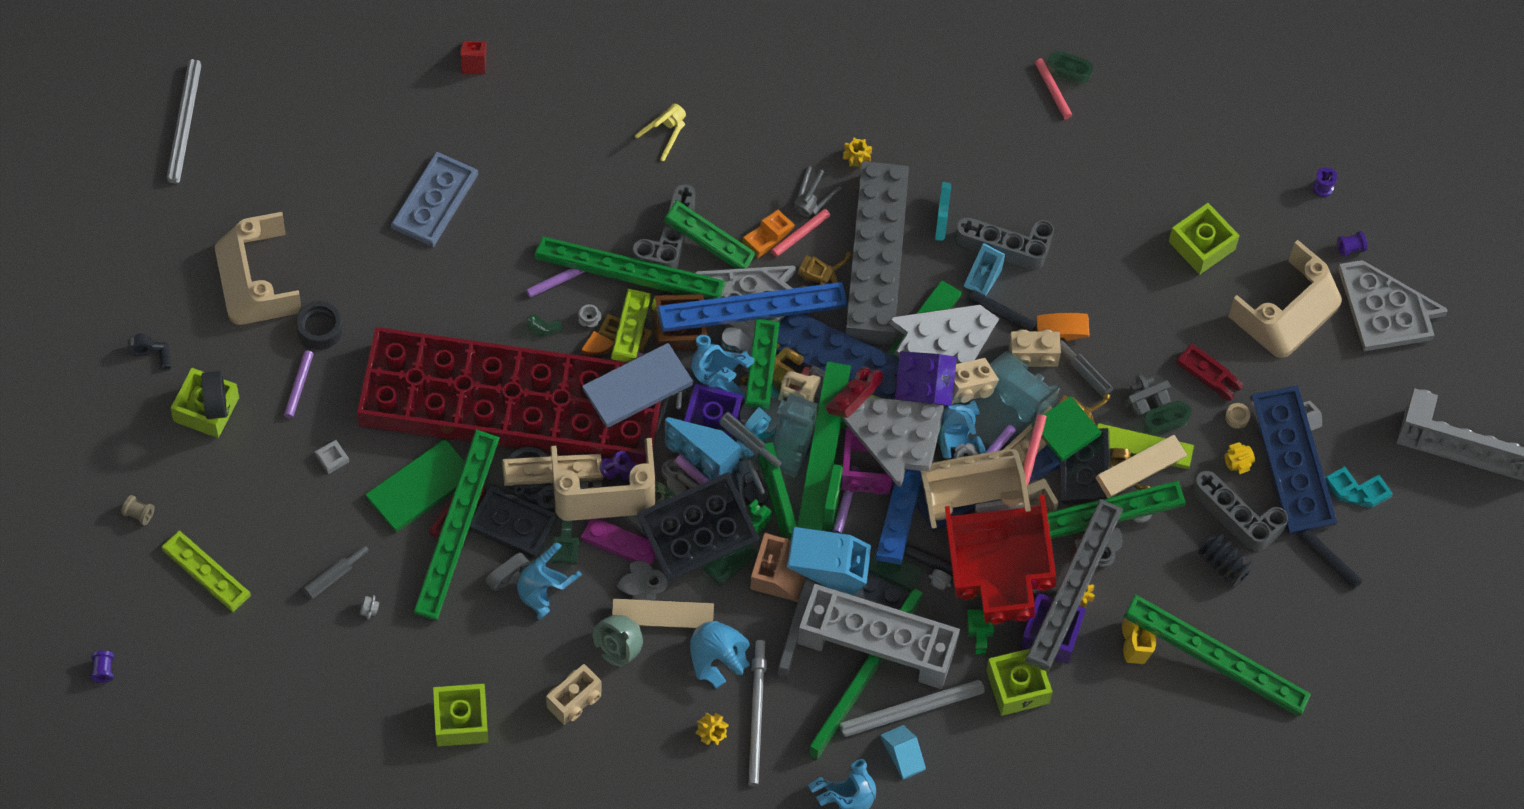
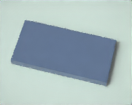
M436 151L391 223V229L434 247L478 176V170Z
M669 343L583 385V391L606 428L693 385V380Z

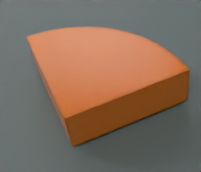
M594 331L582 348V354L594 356L608 353L612 350L615 342Z

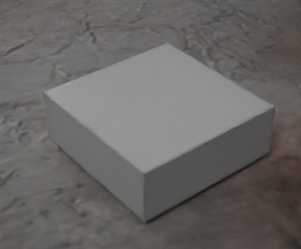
M337 440L315 451V456L328 474L349 463L348 456Z

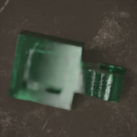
M562 521L561 537H554L553 544L559 543L562 546L552 556V564L577 565L579 538H572V521Z

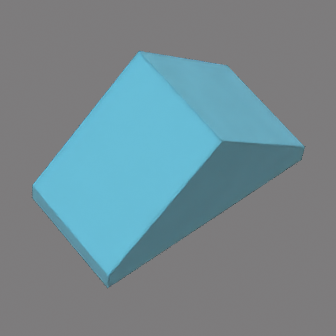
M983 244L964 287L972 291L976 290L986 296L1002 272L1005 254Z
M904 725L880 735L902 780L926 770L917 737Z

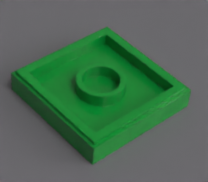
M1071 396L1044 414L1047 417L1041 438L1061 462L1101 436L1099 428Z
M833 465L824 509L822 530H833L842 482L843 467L841 465Z

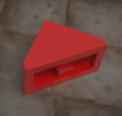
M463 41L461 48L462 74H485L486 41Z

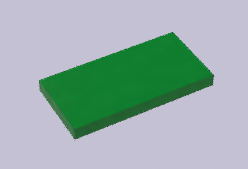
M444 439L366 494V498L397 533L455 492L465 461Z

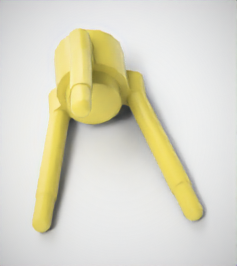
M672 104L659 117L635 134V138H639L651 128L657 127L661 123L668 128L675 127L660 158L661 161H664L680 130L685 126V123L682 121L686 117L684 109L678 104Z

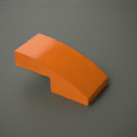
M777 210L763 219L760 227L744 236L742 244L756 252L755 256L759 258L779 243L794 228L795 224Z
M1053 313L1037 316L1038 332L1042 330L1060 332V338L1064 337L1066 341L1090 337L1088 314Z

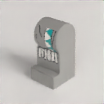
M736 327L724 330L721 346L723 351L733 353L747 351L748 355L751 356L752 337ZM743 366V370L749 373V367Z

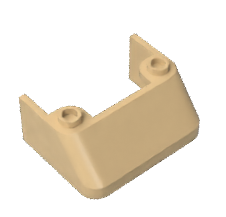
M282 212L243 219L218 240L215 245L228 317L234 324L243 325L295 315L302 309L299 290L274 295L273 287L269 282L265 280L252 282L244 243L286 235Z
M1298 240L1294 242L1288 262L1304 274L1312 284L1283 311L1272 303H1264L1254 310L1236 295L1228 315L1229 318L1270 353L1279 358L1288 357L1338 311L1342 302L1341 295L1327 264Z
M652 438L645 439L646 464H639L632 468L629 475L630 485L580 489L579 478L573 471H558L556 446L550 447L555 511L562 520L572 521L632 516L655 505Z
M1006 449L933 462L930 472L921 471L932 528H937L936 520L946 519L945 506H950V513H952L953 507L1002 499V502L1008 504L1009 507H1017L1023 503L1026 512L1031 511L1025 473L1017 450Z

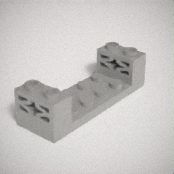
M1414 388L1404 413L1397 444L1524 481V445L1521 447L1517 443L1504 442L1491 435L1484 436L1474 433L1467 428L1460 429L1450 426L1443 421H1433L1432 417L1438 395L1432 394L1425 389L1419 390Z
M814 584L799 627L797 644L822 651L825 640L919 669L918 682L942 689L957 646L960 629Z

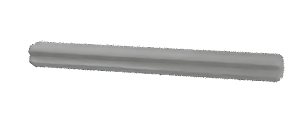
M191 59L187 65L167 171V181L169 183L177 184L181 178L201 70V62L199 60Z
M980 680L962 684L840 723V730L845 737L983 694L985 692L984 685Z

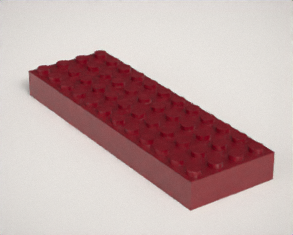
M375 327L357 416L360 427L472 442L476 430L500 437L497 444L500 447L514 449L535 447L544 453L551 454L550 447L556 446L557 455L563 456L601 454V459L603 460L614 457V454L618 451H625L631 457L632 462L639 465L646 464V438H652L654 453L662 401L606 428L584 393L583 385L628 362Z

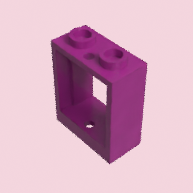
M846 428L841 490L890 494L892 479L887 473L877 474L849 471L850 452L869 451L851 429Z

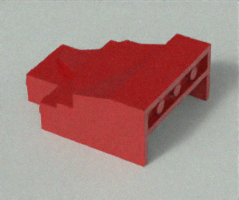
M1039 495L1040 506L1030 507L1031 511L1027 512L1025 508L951 516L950 506H945L946 529L956 598L970 600L976 596H981L985 623L1001 624L1008 620L1027 621L1035 617L1032 590L1046 591L1056 587V572L1045 495Z

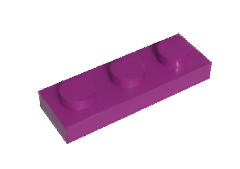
M598 518L590 519L581 536V541L631 562L645 561L651 566L656 557L646 538Z

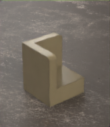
M1045 478L1027 486L1030 507L1040 506L1039 495H1045L1047 513L1057 510L1058 501Z

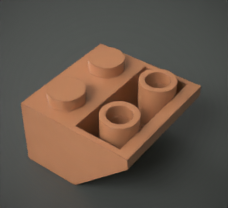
M764 533L752 572L750 589L798 602L806 577L787 568L791 542L789 539Z

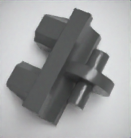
M1143 374L1135 376L1136 383L1130 385V389L1132 392L1137 390L1140 392L1130 395L1127 400L1123 401L1126 408L1131 407L1135 415L1140 417L1151 411L1146 401L1150 398H1153L1157 409L1168 405L1171 400L1167 390L1171 386L1167 380L1149 388V385L1155 383L1154 378L1146 379Z

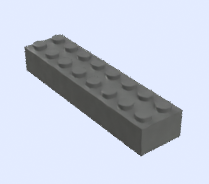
M862 161L845 334L866 344L893 346L895 328L888 322L893 317H896L909 175V166L864 161Z

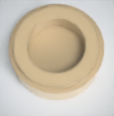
M1234 403L1227 408L1225 420L1229 426L1243 428L1248 424L1250 410L1247 406L1241 403Z

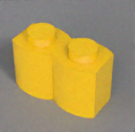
M1124 618L1122 622V632L1126 639L1123 645L1124 658L1127 663L1145 664L1155 650L1156 637Z

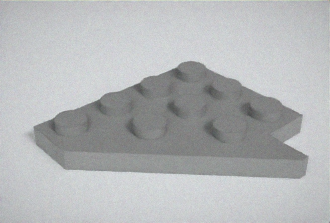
M1363 260L1339 265L1338 270L1363 351L1434 339L1435 335L1430 319L1446 316L1447 308Z
M778 266L697 271L696 274L725 280L726 286L721 298L793 289L786 282L796 273V267ZM785 316L765 318L761 320L780 322ZM755 320L724 324L728 328L736 327L753 338Z
M981 305L893 317L888 323L904 334L893 354L899 357L900 351L934 353L957 357L956 364L973 361L978 356L999 318Z
M868 397L849 418L842 417L846 425L897 486L902 487L905 469L930 472L944 412L943 405Z

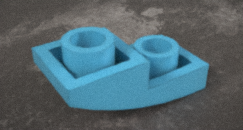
M758 407L746 422L745 427L754 435L761 434L768 428L772 418ZM737 440V444L740 445V458L744 460L752 457L754 453Z

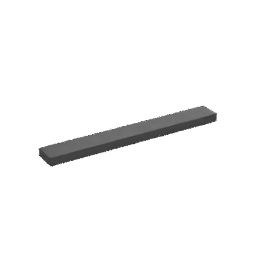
M1099 500L1026 657V663L1049 672L1122 514L1123 508L1104 500Z

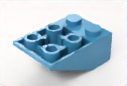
M669 417L665 419V444L667 448L674 453L681 454L692 465L700 468L701 473L709 480L727 472L731 476L738 469L740 445L723 431Z
M794 527L792 529L787 568L827 588L854 596L867 583L871 545L847 534Z

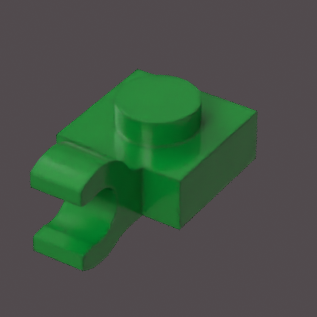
M755 499L748 506V510L751 513L749 517L757 534H759L771 522L772 511L765 505L761 508L758 505V500Z
M968 610V637H975V654L986 655L987 637H993L994 624L984 622L983 610Z

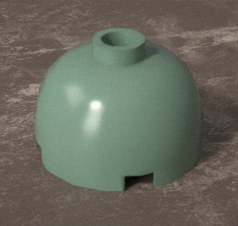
M612 615L606 617L593 628L592 635L596 648L601 647L606 653L602 654V657L612 665L621 667L630 663L642 649L643 637L640 627L627 616Z

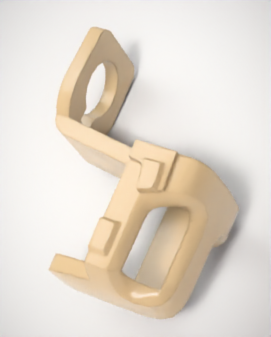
M789 371L782 380L778 400L783 401L785 397L804 402L806 404L805 424L815 430L817 419L816 415L813 416L815 394L818 391L821 377L815 375L806 376ZM791 383L802 388L796 391L788 387Z

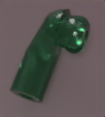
M530 315L526 320L527 327L541 337L563 331L559 319L547 323L537 315Z

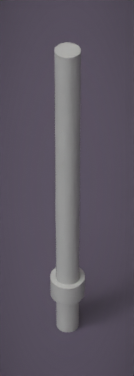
M763 640L755 641V657L752 659L751 670L754 672L749 786L759 785L764 672L767 671L765 641Z

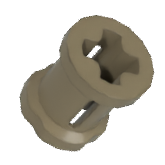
M130 495L124 502L121 513L125 517L131 516L139 520L142 525H147L153 516L155 506L152 504L146 505L136 500L135 496Z

